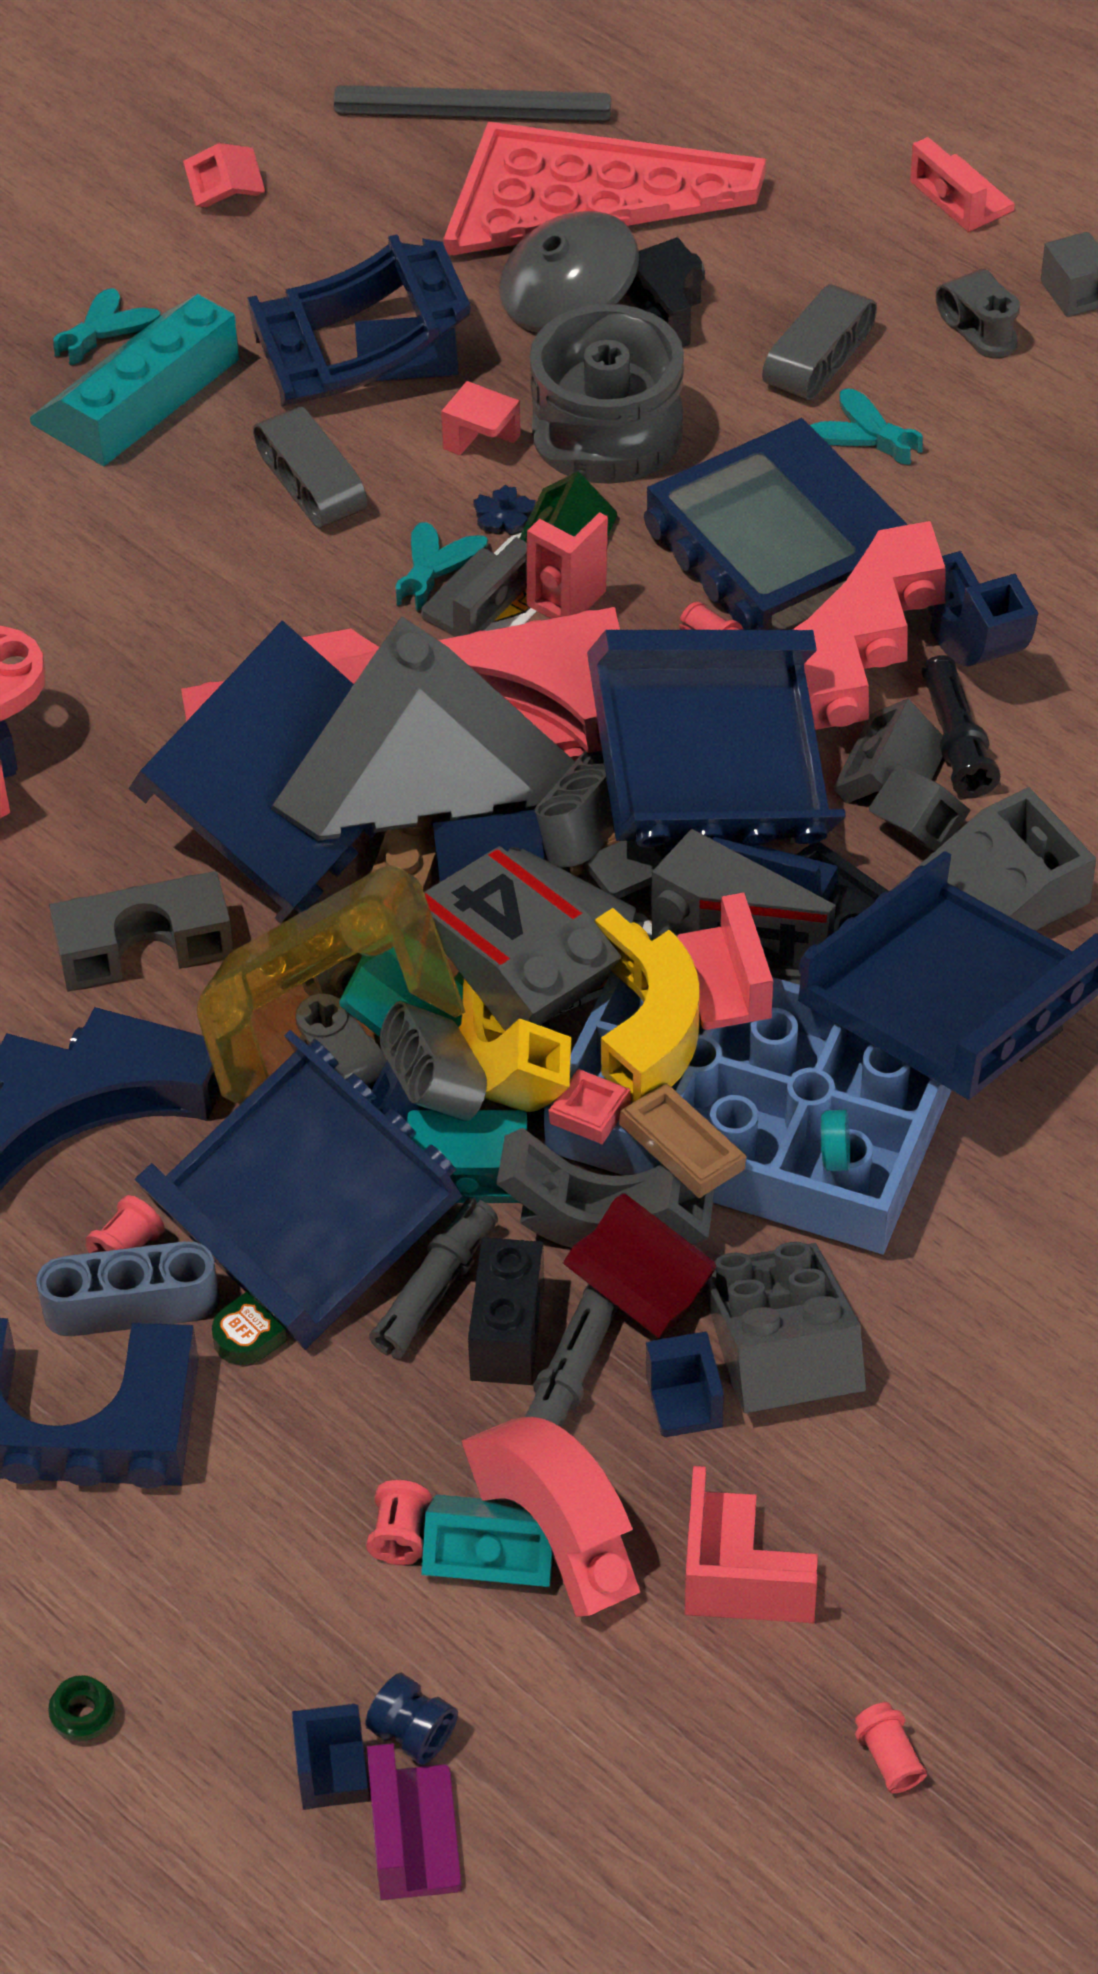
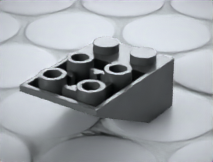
M1027 787L981 810L919 865L925 866L944 851L952 854L947 883L1036 931L1090 903L1097 858L1030 787ZM911 873L908 874V875H907L902 881H900L895 887H897L899 884H901L903 881H905L907 878H909V876L911 875Z
M788 1242L779 1245L772 1251L750 1255L728 1253L714 1261L716 1263V1270L704 1286V1291L730 1383L744 1414L866 1391L860 1323L816 1243Z

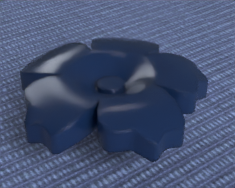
M504 485L500 490L493 491L492 498L480 494L477 499L473 500L476 516L478 517V526L484 531L501 533L503 527L509 534L523 531L536 504V500H530L527 496L517 498L516 487H508L507 485Z

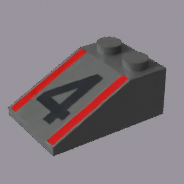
M693 829L683 837L652 871V941L668 930L677 937L683 933L721 927V896L745 893L769 968L798 970L801 958L807 949L814 944H820L834 933L835 904Z
M500 846L415 897L408 905L505 1031L519 1018L537 1025H541L600 987L622 957L583 908Z

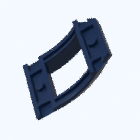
M398 234L388 236V245L365 261L329 278L285 289L286 297L259 302L257 296L247 297L256 343H261L280 392L281 407L344 393L376 381L428 350L470 315V302L442 241L422 238L423 246L401 243ZM404 285L420 324L397 340L375 351L345 362L327 366L313 331L336 324L366 310Z

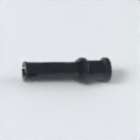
M946 655L932 657L924 663L927 668L922 667L921 672L929 689L931 700L944 734L940 743L942 757L952 766L951 783L953 789L958 795L966 798L986 795L999 784L1001 778L997 763L989 758L987 752L990 745L987 733L982 727L976 725L973 720L964 689L958 677L955 661Z

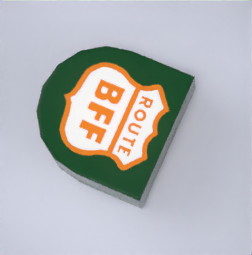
M245 1292L224 1307L215 1316L212 1324V1336L216 1352L221 1358L233 1364H253L287 1341L285 1328L248 1292Z

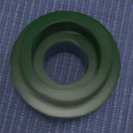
M85 1675L70 1677L57 1687L50 1699L48 1706L50 1722L54 1730L66 1739L72 1741L94 1739L103 1734L114 1719L115 1702L113 1695L105 1684L93 1677ZM87 1706L94 1709L91 1713L84 1716H72V1713L79 1707Z

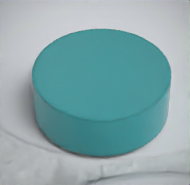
M847 1109L825 1110L821 1115L823 1167L827 1171H849L850 1133Z

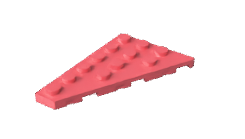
M488 122L443 239L444 246L448 255H459L517 245L527 234L544 222L573 212H603L617 217L629 226L757 204L766 174V159Z

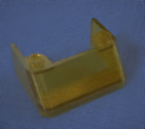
M396 866L379 868L239 947L225 958L201 993L197 1004L198 1022L223 1097L241 1104L269 1077L250 1019L252 1012L356 953L364 956H376L394 947L409 993L454 1017L465 1013L426 897L417 878Z

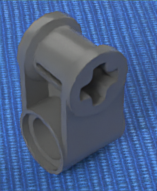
M979 269L939 285L935 296L941 317L949 326L954 327L971 343L978 353L991 358H1001L1015 351L1018 339L1013 328L1014 319L1020 313V301L996 281L990 271Z
M315 994L307 997L299 1004L296 1010V1024L301 1033L300 1039L307 1045L313 1039L318 1040L338 1061L339 1065L334 1069L345 1080L352 1073L355 1074L372 1090L387 1061L378 1044L365 1033L356 1019L340 1006V999L330 994Z

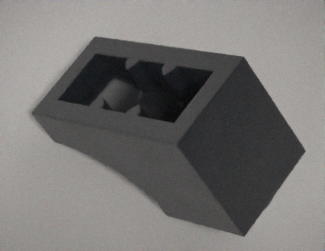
M678 237L639 251L638 269L631 286L626 292L639 309L653 313L666 321L677 333L683 347L690 345L691 307L701 303V281L705 279L703 263L696 253H691Z

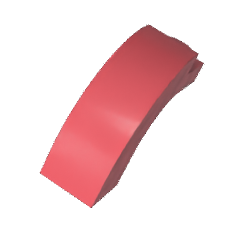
M523 1417L511 1419L461 1441L482 1501L500 1498L513 1500L524 1507L543 1530L554 1553L576 1617L590 1616L640 1593L621 1538L622 1534L633 1530L627 1513L602 1468L586 1448L571 1434L548 1420L537 1417Z

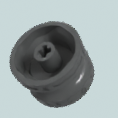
M598 304L565 312L548 322L538 332L530 351V385L533 404L532 437L539 455L549 466L567 476L579 471L591 483L611 484L643 478L656 472L672 459L678 451L683 435V407L679 394L683 387L684 351L682 342L675 330L666 321L645 310L620 304Z

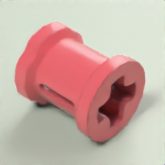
M127 1195L118 1202V1212L101 1231L94 1230L90 1232L86 1237L85 1246L89 1253L143 1247L149 1240L155 1241L161 1237L165 1231L164 1223L156 1211L145 1201L135 1196Z
M407 1480L386 1481L380 1484L375 1492L374 1499L379 1512L376 1529L367 1538V1551L372 1557L383 1560L388 1564H413L423 1556L424 1541L420 1537L423 1516L426 1515V1510L432 1501V1495L425 1487L418 1483Z

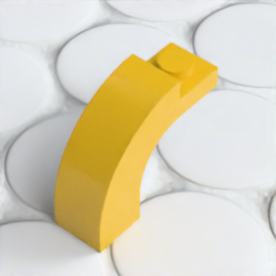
M611 908L596 918L595 923L622 956L612 972L641 998L643 1004L633 1016L601 1037V1075L608 1081L629 1088L631 1090V1102L633 1103L665 1083L672 1087L688 1068L694 1056L699 1035V980L689 952L679 938L670 930L651 941L647 932L635 922L630 923L614 908Z
M464 978L462 1021L458 1028L486 1074L487 1089L484 1098L525 1112H534L552 1103L570 1087L571 1037L520 1018L505 1031Z

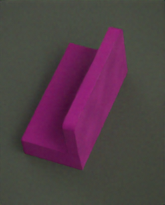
M394 1744L367 1746L380 1900L459 1892L461 1889V1877L449 1766L433 1765L396 1769Z

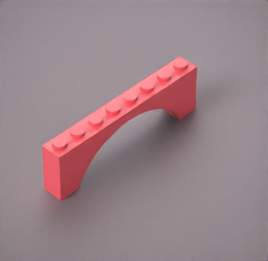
M615 607L587 610L579 614L542 621L534 620L521 625L489 631H476L468 635L438 640L456 653L515 708L541 717L557 726L575 739L588 753L602 751L587 652L605 630H620ZM376 651L329 662L355 684ZM224 681L206 682L202 685L181 689L186 721Z

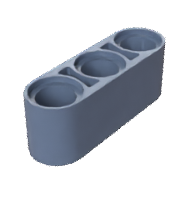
M184 1241L62 1256L44 1264L38 1272L36 1279L45 1324L53 1333L61 1336H80L131 1329V1323L176 1324L197 1321L213 1313L219 1302V1290L212 1253L204 1245L197 1242Z

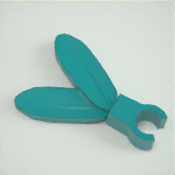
M113 288L103 290L92 301L84 323L81 322L72 329L60 332L54 337V356H60L61 352L68 350L69 364H77L83 360L85 354L97 346V338H108L141 331L160 317L161 313L157 309L144 307L118 312L121 304L119 292Z
M850 388L841 390L840 407L851 422L821 421L810 425L829 445H877V450L893 456L894 460L901 464H911V448L915 449L918 453L923 452V436L920 432L914 429H904L891 423L886 424L873 403L863 393Z
M428 522L417 524L411 533L413 568L407 576L402 577L396 583V605H401L402 599L405 596L415 595V609L417 612L420 611L427 602V597L434 587V578L441 577L463 567L480 549H487V537L481 535L466 536L439 550L437 530Z

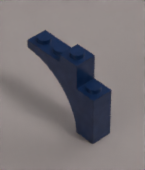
M94 1007L83 1028L78 1027L74 1031L69 1049L6 1033L0 1044V1191L25 1165L41 1153L83 1131L112 1122L150 1116H177L207 1121L229 1078L224 1041Z

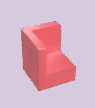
M218 143L183 161L194 202L198 207L207 208L236 193L257 196L265 192L253 148Z
M469 381L465 382L441 411L443 449L460 456L479 433L489 437H498L511 443H515L521 436L520 400Z

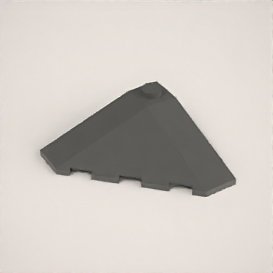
M401 616L276 799L271 810L318 841L339 838L341 828L372 823L373 832L375 833L416 827L418 823L417 817L448 813L449 821L490 816L494 812L493 806L523 802L525 811L534 810L575 761L449 647Z

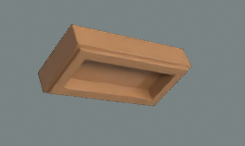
M667 1083L620 1111L619 1125L698 1198L745 1170L747 1156Z

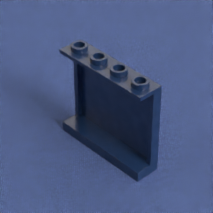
M283 620L139 771L129 787V790L145 804L155 794L278 903L282 909L275 919L280 924L293 909L301 916L306 913L324 892L317 885L319 880L328 870L335 877H338L358 855L359 852L351 845L362 833H365L370 839L377 834V832H373L371 823L341 828L339 838L318 841L271 810L274 802L354 685Z
M605 630L587 652L616 841H637V845L641 847H656L666 844L670 840H682L691 829L710 839H713V837L742 839V842L746 845L765 844L773 841L775 838H794V841L798 844H812L828 837V833L846 815L845 809H829L804 668L807 660L817 651L814 630Z
M944 851L925 866H918L909 878L890 892H883L874 904L858 916L848 918L839 930L823 942L814 944L807 949L801 958L798 969L801 975L798 1001L970 1100L1098 996V934L1095 933L1074 951L1067 949L947 883L952 854Z
M289 1030L284 1037L295 1052L166 1176L151 1163L134 1180L152 1202L193 1242L208 1248L212 1253L214 1262L245 1292H248L306 1350L435 1224L462 1195L450 1178L456 1171L455 1167L435 1146L430 1144L423 1151L411 1140L416 1135V1132L408 1122L392 1108L385 1115L373 1105L377 1100L376 1095L358 1076L352 1073L345 1080L334 1070L339 1065L336 1058L318 1040L313 1039L307 1045L292 1030Z

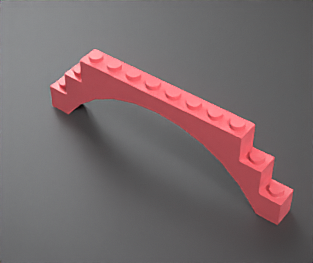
M931 521L878 530L874 540L846 582L806 621L792 629L814 630L817 651L807 660L804 668L815 730L834 726L844 727L856 722L869 720V685L864 669L881 668L908 661L907 623L903 611L919 610L929 606L945 604L946 568ZM352 628L302 637L327 661L362 655L379 649V646L359 635ZM518 709L574 761L586 751L575 739L557 726L541 717Z

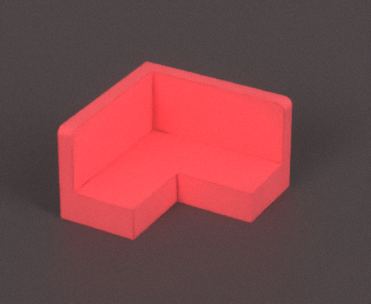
M693 1466L685 1575V1615L814 1623L818 1554L753 1550L756 1495L706 1492V1467Z

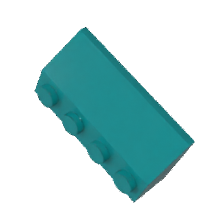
M196 294L163 313L30 416L31 425L103 467L240 360L235 314Z

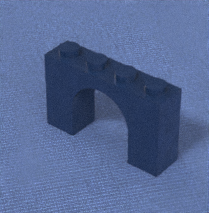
M0 1318V1479H7L18 1484H29L37 1480L68 1481L79 1486H94L98 1483L133 1484L145 1489L158 1488L162 1485L182 1486L199 1362L193 1325L131 1323L123 1381L113 1400L100 1412L86 1420L68 1425L52 1426L29 1421L17 1414L7 1404L16 1351L9 1319Z

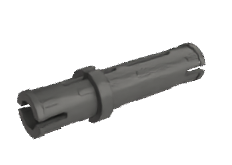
M467 1198L450 1226L447 1227L443 1234L435 1235L427 1246L429 1254L400 1292L386 1315L369 1334L371 1343L380 1352L388 1356L392 1348L395 1347L391 1353L392 1357L395 1359L401 1358L414 1336L425 1324L451 1284L454 1283L458 1276L466 1275L472 1267L474 1259H471V1257L481 1244L482 1237H486L498 1222L496 1212L488 1204L480 1200L473 1211L477 1203L476 1199Z
M590 1284L583 1291L580 1303L563 1334L548 1369L541 1370L534 1382L536 1394L525 1417L542 1418L562 1427L569 1411L577 1408L584 1395L582 1387L584 1378L595 1355L599 1351L615 1313L619 1309L617 1305Z

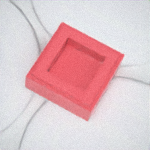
M577 1069L570 1079V1087L555 1100L548 1110L550 1124L603 1145L620 1120V1111L631 1104V1090Z

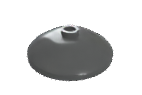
M582 211L567 213L550 219L527 234L506 261L499 283L502 305L516 324L526 330L538 333L555 317L572 309L588 305L617 304L631 286L638 269L639 250L637 242L624 222L607 213Z

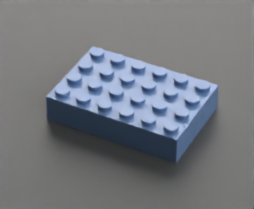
M612 971L571 1052L570 1079L577 1069L606 1079L601 1075V1037L633 1016L643 1004L641 998ZM772 977V1018L710 1030L703 1029L699 1021V1035L694 1056L684 1074L671 1087L747 1156L745 1170L715 1188L713 1203L884 1255L952 1090L799 1002L800 985ZM555 1100L544 1107L545 1145L559 1156L624 1176L642 1173L662 1165L619 1125V1121L602 1145L550 1124L548 1110ZM847 1109L850 1133L849 1171H827L823 1167L821 1115L825 1110Z

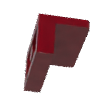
M625 1193L618 1195L613 1200L595 1230L574 1244L562 1263L658 1338L683 1320L716 1270V1263Z

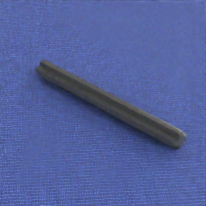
M339 85L334 91L335 112L339 114L608 121L611 116V97L608 93Z

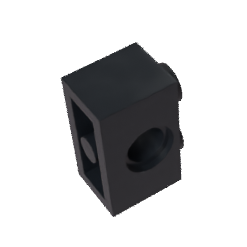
M482 1237L468 1334L470 1381L532 1385L545 1285L543 1242Z

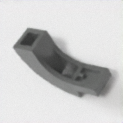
M524 1128L505 1135L497 1185L523 1204L520 1223L538 1235L572 1248L574 1244L595 1230L613 1200L618 1195L625 1193L692 1245L708 1239L715 1189L698 1198L663 1164L634 1175L610 1176L592 1173L568 1163Z

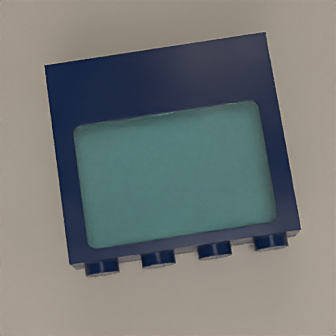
M803 418L648 486L647 511L644 512L645 525L651 536L656 540L660 539L672 551L679 566L683 570H689L702 584L707 596L714 602L718 601L731 615L732 620L742 625L743 630H772L773 614L846 581L874 540L878 530L908 525Z

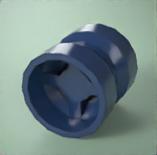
M401 1672L390 1678L380 1689L367 1712L365 1725L368 1730L385 1741L396 1738L401 1743L404 1754L419 1764L424 1765L430 1762L448 1741L457 1722L458 1709L440 1697L429 1699L425 1695L422 1696L421 1685Z

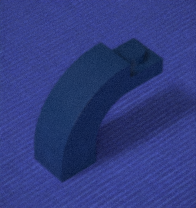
M961 551L942 556L946 568L945 604L929 606L927 609L932 616L930 631L943 651L959 665L969 667L1017 653L1027 648L1035 632L1038 612L1016 573L979 583Z

